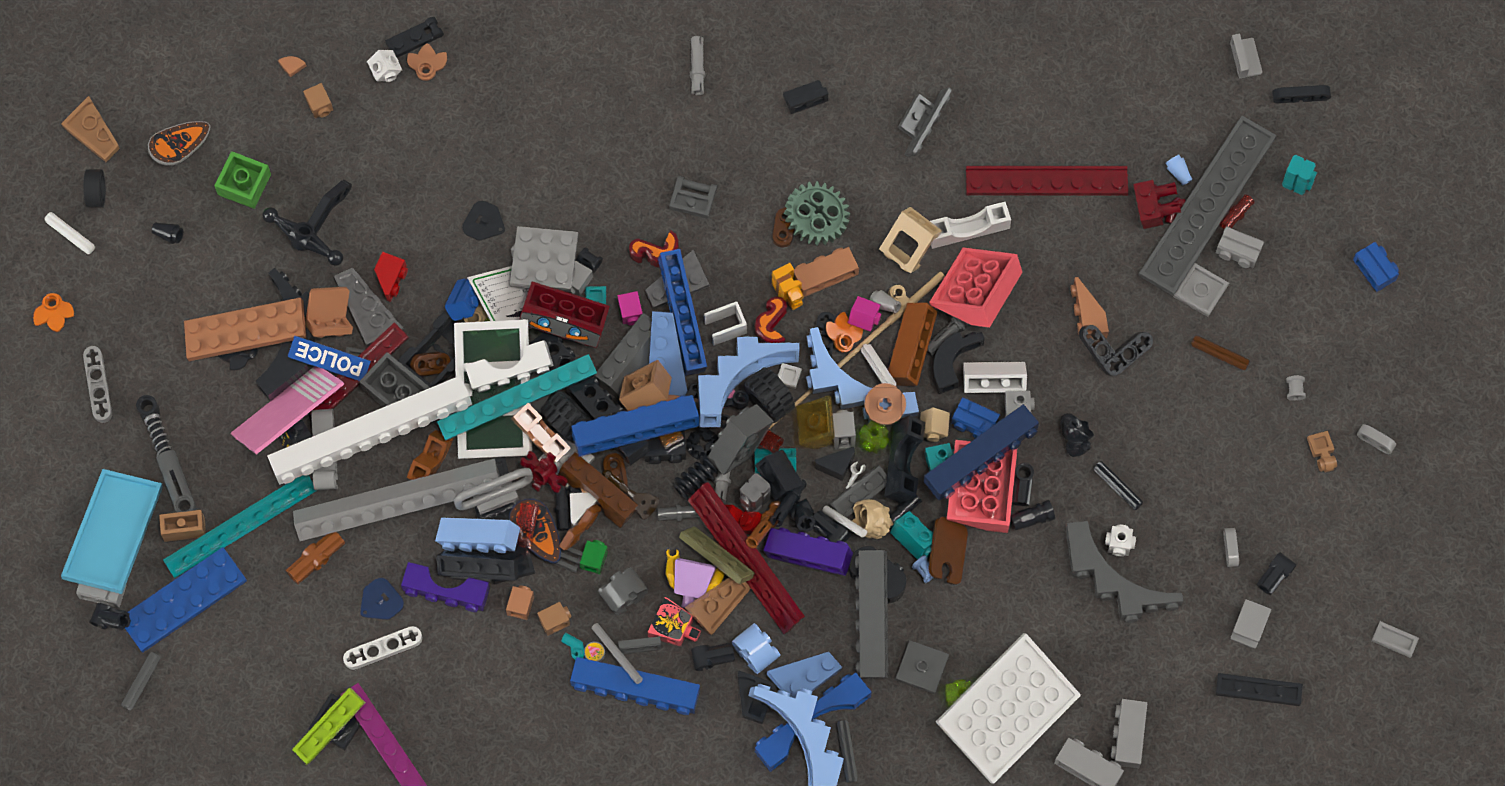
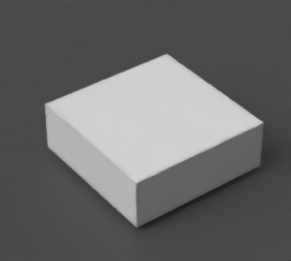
M782 363L778 377L787 387L796 389L802 369Z

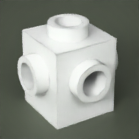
M378 50L367 61L376 81L391 82L402 71L393 50Z
M1126 525L1112 526L1111 533L1107 532L1105 545H1109L1108 553H1112L1115 556H1128L1130 549L1135 548L1136 537L1132 536L1133 529H1129Z

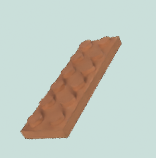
M301 298L184 321L186 357L189 361L293 341L294 336L306 338L304 303Z

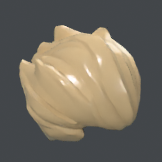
M867 499L854 504L855 519L852 521L867 531L866 538L880 539L889 532L890 526L894 525L889 515V508L883 506L878 501Z

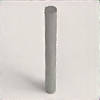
M598 623L594 624L592 630L636 684L641 683L643 678L601 626Z

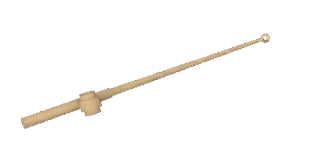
M939 272L910 298L906 296V291L901 285L890 287L888 295L901 302L900 310L897 313H892L884 323L837 365L841 368L861 350L864 344H869L889 325L897 321L903 315L907 303H917L945 278V275ZM897 290L899 295L894 297L895 291ZM812 388L795 402V407L812 393Z

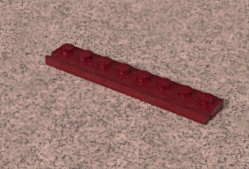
M966 166V195L1128 196L1127 166Z
M709 482L703 484L688 499L689 503L719 545L754 572L753 579L746 581L783 634L788 633L805 617L758 550L746 544L748 536Z

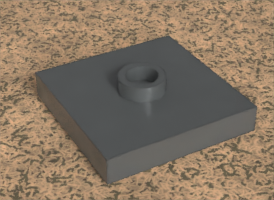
M909 640L895 680L935 694L949 654Z

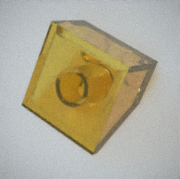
M828 395L797 405L799 445L811 449H819L831 445L834 438L831 396Z

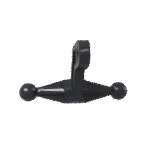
M342 180L322 197L307 223H296L278 216V211L272 207L266 208L263 211V219L268 223L274 222L289 237L295 249L316 252L326 256L331 265H340L343 261V254L338 250H330L317 236V233L331 210L348 195L352 184Z

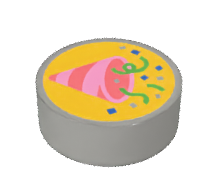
M590 642L586 645L584 649L586 659L601 662L604 659L605 649L601 643Z

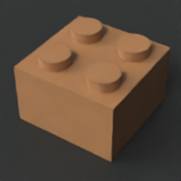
M656 360L624 377L619 400L628 411L635 410L640 406H651L660 401H667L672 377L659 360Z

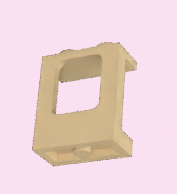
M909 207L901 212L879 250L888 259L898 263L901 269L912 273L919 269L921 266L919 262L932 241L939 237L942 230ZM900 231H904L918 242V247L912 257H909L893 244Z

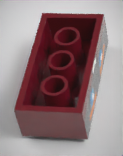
M532 281L519 320H528L529 328L538 329L548 334L557 335L567 340L597 348L610 306Z

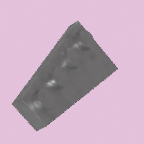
M353 268L334 276L339 287H347L349 289L347 306L367 347L394 322L404 331L402 325L397 322L391 312L386 309L380 299L370 290L369 286Z

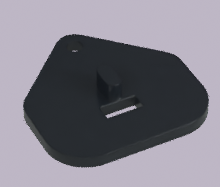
M478 201L473 205L462 227L463 232L467 236L478 241L505 232L498 207L486 201ZM480 215L482 217L480 218V222L478 224L476 223V221Z

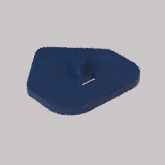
M378 578L364 588L360 614L366 618L388 620L402 610L404 602L388 580ZM383 593L389 598L387 602L381 596Z

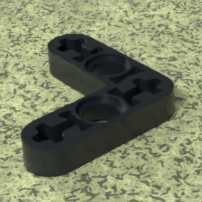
M1084 325L1079 331L1081 341L1105 374L1111 376L1120 374L1153 345V338L1149 333L1138 332L1114 351L1096 326ZM1087 330L1093 331L1091 333L1093 339L1086 337L1088 335ZM1140 337L1146 338L1144 341L1145 345H1138L1141 342ZM1102 344L1105 347V353L1099 356L1097 354V347ZM1126 348H1130L1132 351V356L1128 360L1123 356ZM1119 360H1120L1121 362H1123V363L1118 362V363L1114 366L1115 370H1110V369H1109V368L1111 367L1110 362H1111V363H1116V362L1119 361Z

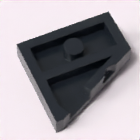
M738 671L742 716L745 719L763 724L769 706L760 700L748 696L750 688L762 684L769 686L770 691L775 692L777 686L771 681Z

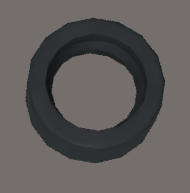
M86 169L83 183L86 207H104L106 198L104 172L102 169Z

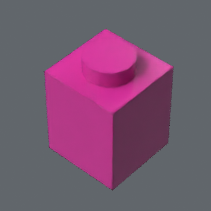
M638 291L617 295L623 324L634 325L642 315Z
M858 296L851 309L848 323L871 332L874 324L878 325L882 314L879 313L881 304Z

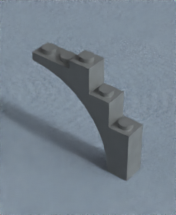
M1088 521L1067 523L1066 536L1072 577L1077 576L1078 579H1085L1093 575L1096 598H1101L1102 601H1109L1117 596L1120 620H1125L1126 623H1133L1141 619L1142 610H1145L1147 613L1156 612L1159 608L1173 611L1182 606V593H1164L1149 590L1133 584L1119 575L1099 553L1092 539Z

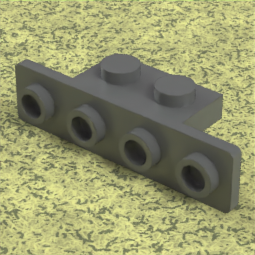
M949 87L942 89L934 103H931L920 94L914 97L897 127L913 139L904 154L905 156L917 155L923 147L922 142L930 135L932 131L931 126L939 119L941 115L940 110L948 103L950 99L949 94L952 89Z

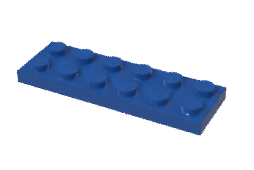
M222 547L128 611L131 622L129 627L125 629L143 653L247 582V580Z

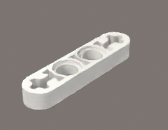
M412 626L352 648L344 654V663L347 668L354 670L414 648L422 642V633L417 627ZM413 632L414 635L418 634V636H416V640L413 642L411 639L405 640L406 645L404 646L402 644L401 638L399 637L403 635V638L406 639L410 637L409 633ZM395 639L399 642V645L396 649L391 650L387 647V643ZM377 647L379 653L375 657H370L367 654L368 649ZM362 650L365 658L367 659L363 661V658L360 657L356 659L357 663L352 664L351 661L348 662V660H350L351 655H354L355 657L361 656L360 651Z

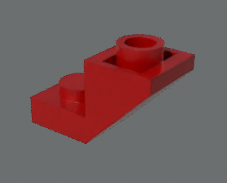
M725 505L745 534H751L761 522L762 514L759 512H743L734 505Z

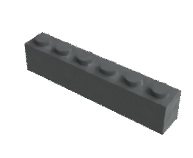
M859 551V556L855 558L856 568H859V577H856V589H859V598H856V610H859V619H856V630L860 631V640L856 642L857 653H860V661H857L856 665L857 674H860V678H889L887 551Z

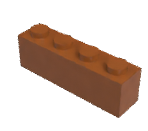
M928 303L906 304L888 368L889 373L898 386L918 385L938 312Z

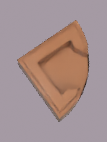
M289 56L278 60L290 77L306 67V63L297 57Z

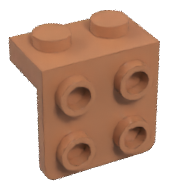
M347 287L314 288L310 290L305 325L314 337L322 338L331 335L343 336L352 334L353 326L346 318L349 289Z

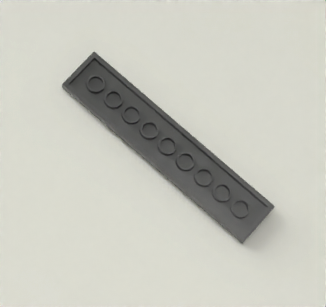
M1241 116L1184 203L1181 213L1177 214L1141 269L1139 277L1174 296L1277 135Z

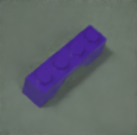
M410 562L407 564L401 584L402 590L408 596H425V599L431 602H437V600L445 601V604L451 607L461 605L471 612L484 610L490 590L489 582L469 577L458 587H440L431 579L428 567Z

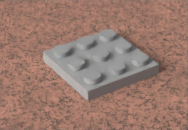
M517 226L510 286L530 288L533 281L558 290L571 292L578 232Z

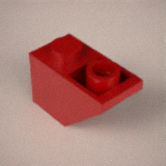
M382 252L374 270L386 300L391 302L392 298L398 295L400 289L399 282L401 279H405L408 268H406L404 259Z

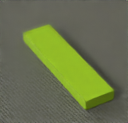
M348 688L292 750L306 764H309L366 702L352 688Z

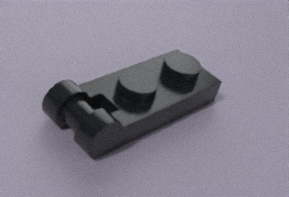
M429 17L425 22L385 40L389 50H393L398 58L442 37L444 33L441 28H438L436 18ZM430 29L432 32L426 34L425 30Z

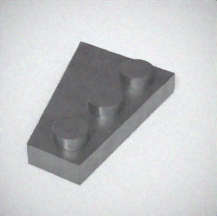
M692 250L683 258L690 294L709 287V282L694 250ZM661 276L645 290L653 310L668 304Z

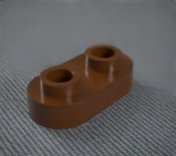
M782 208L776 213L773 229V242L781 248L789 246L793 241L794 229H789L791 222H785L786 219L782 218L787 208ZM784 233L786 237L781 238L779 235Z
M443 352L422 353L412 358L410 366L419 375L439 374L451 362V359Z
M617 453L608 454L603 461L604 470H610L613 475L622 480L628 487L622 456ZM617 463L618 466L616 468H611L610 464Z

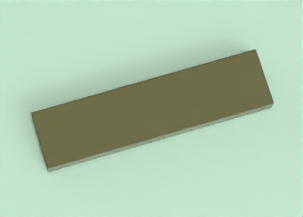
M695 526L681 532L679 536L681 540L739 585L753 579L754 572Z

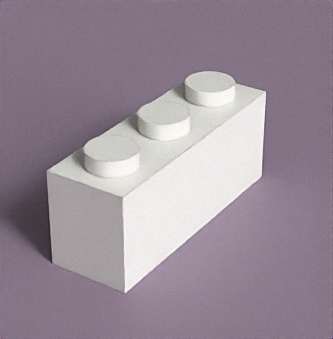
M1025 362L964 363V393L1026 391Z

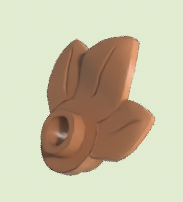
M428 43L420 49L418 55L408 53L407 56L409 67L416 71L418 78L425 81L432 79L436 71L443 69L447 62V53L436 54ZM428 69L430 71L429 73L424 74L423 70Z

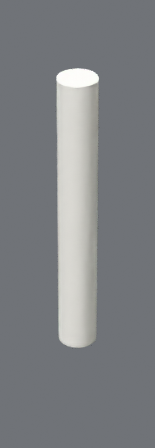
M824 506L823 513L861 537L866 536L867 531L831 507Z

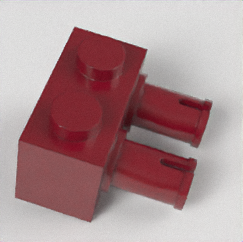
M1154 180L1133 184L1140 220L1144 229L1164 225V216L1181 213L1179 200L1165 204L1159 203L1161 197L1178 194L1175 181L1159 186L1154 183Z

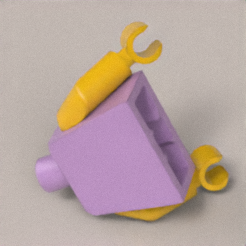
M670 549L666 551L668 560L665 574L670 587L674 589V593L683 595L681 607L685 608L695 601V598L701 597L722 582L725 573L719 568L716 569L715 565L682 559L679 556L678 550H676V555L670 556Z

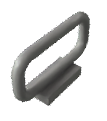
M521 468L467 489L454 498L455 507L458 510H467L477 506L481 515L519 500L516 490L532 482V471L529 468ZM520 477H524V478H522V479H520V480H518V481L512 483L513 480L518 479V478H520ZM500 485L502 486V489L480 494L482 492L498 487ZM470 497H473V499H470V500H468V501L462 502V501H464L465 499H468V498H470Z

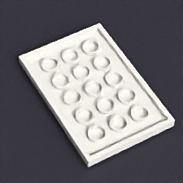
M1023 633L954 702L936 723L988 781L994 784L1081 695L1026 633Z

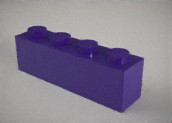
M771 528L764 548L768 558L846 576L853 556L852 550L843 541L830 542L827 538L821 536L813 538L803 532H798V534L791 533L785 528Z

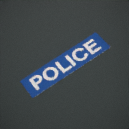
M294 336L288 354L289 358L358 381L367 374L371 362L298 336Z

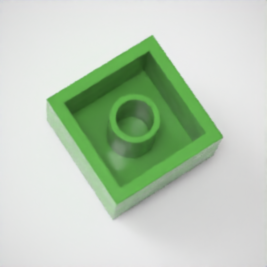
M231 151L215 184L217 194L255 209L271 176L269 166Z

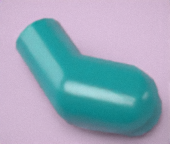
M565 633L561 642L570 646L572 658L575 660L576 657L583 658L585 655L583 642Z

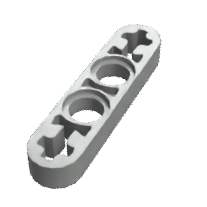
M90 346L85 349L83 359L92 413L98 422L105 423L112 417V407L104 359L98 347ZM92 352H95L97 355L95 356L97 365H93L90 358ZM96 370L101 371L102 376L99 379L94 380L91 378L92 372ZM99 389L104 390V397L100 399L94 397L95 391ZM102 403L104 410L108 411L104 414V417L97 414L101 412L99 404Z

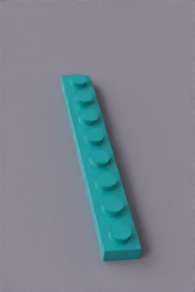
M588 354L470 406L463 411L454 413L437 421L444 439L447 441L517 410L527 403L535 402L558 390L596 375L597 371Z
M309 475L295 478L292 482L287 483L163 559L172 576L176 578L222 547L228 546L316 492Z

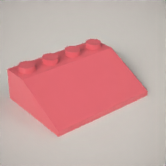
M963 247L930 300V305L970 325L990 328L1022 274L1017 254Z
M955 440L954 454L971 441ZM1017 449L1007 451L1002 460L997 463L992 462L981 475L977 473L966 486H959L955 489V493L949 497L947 520L986 531L1008 533Z

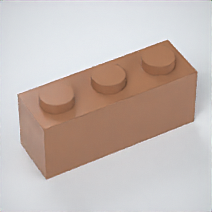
M849 247L845 249L838 248L826 257L822 255L809 264L802 263L794 269L793 276L794 280L801 281V292L806 297L858 275L859 267Z

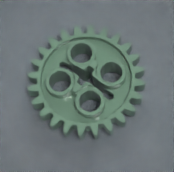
M816 181L814 186L808 182L806 188L802 184L799 190L795 188L788 197L789 201L785 204L787 209L784 212L785 215H788L785 222H791L789 229L795 228L796 230L794 236L801 234L800 240L802 241L806 237L808 238V244L815 240L817 246L820 240L826 245L828 239L833 243L836 239L835 237L840 238L841 232L844 233L849 223V220L846 218L850 215L846 211L849 205H843L845 198L839 199L838 197L840 191L833 193L834 187L826 189V183L819 187L818 181ZM813 198L819 199L820 203L815 202ZM799 210L805 211L807 215L801 214ZM827 212H832L835 217L828 215ZM814 224L819 225L821 229H817Z

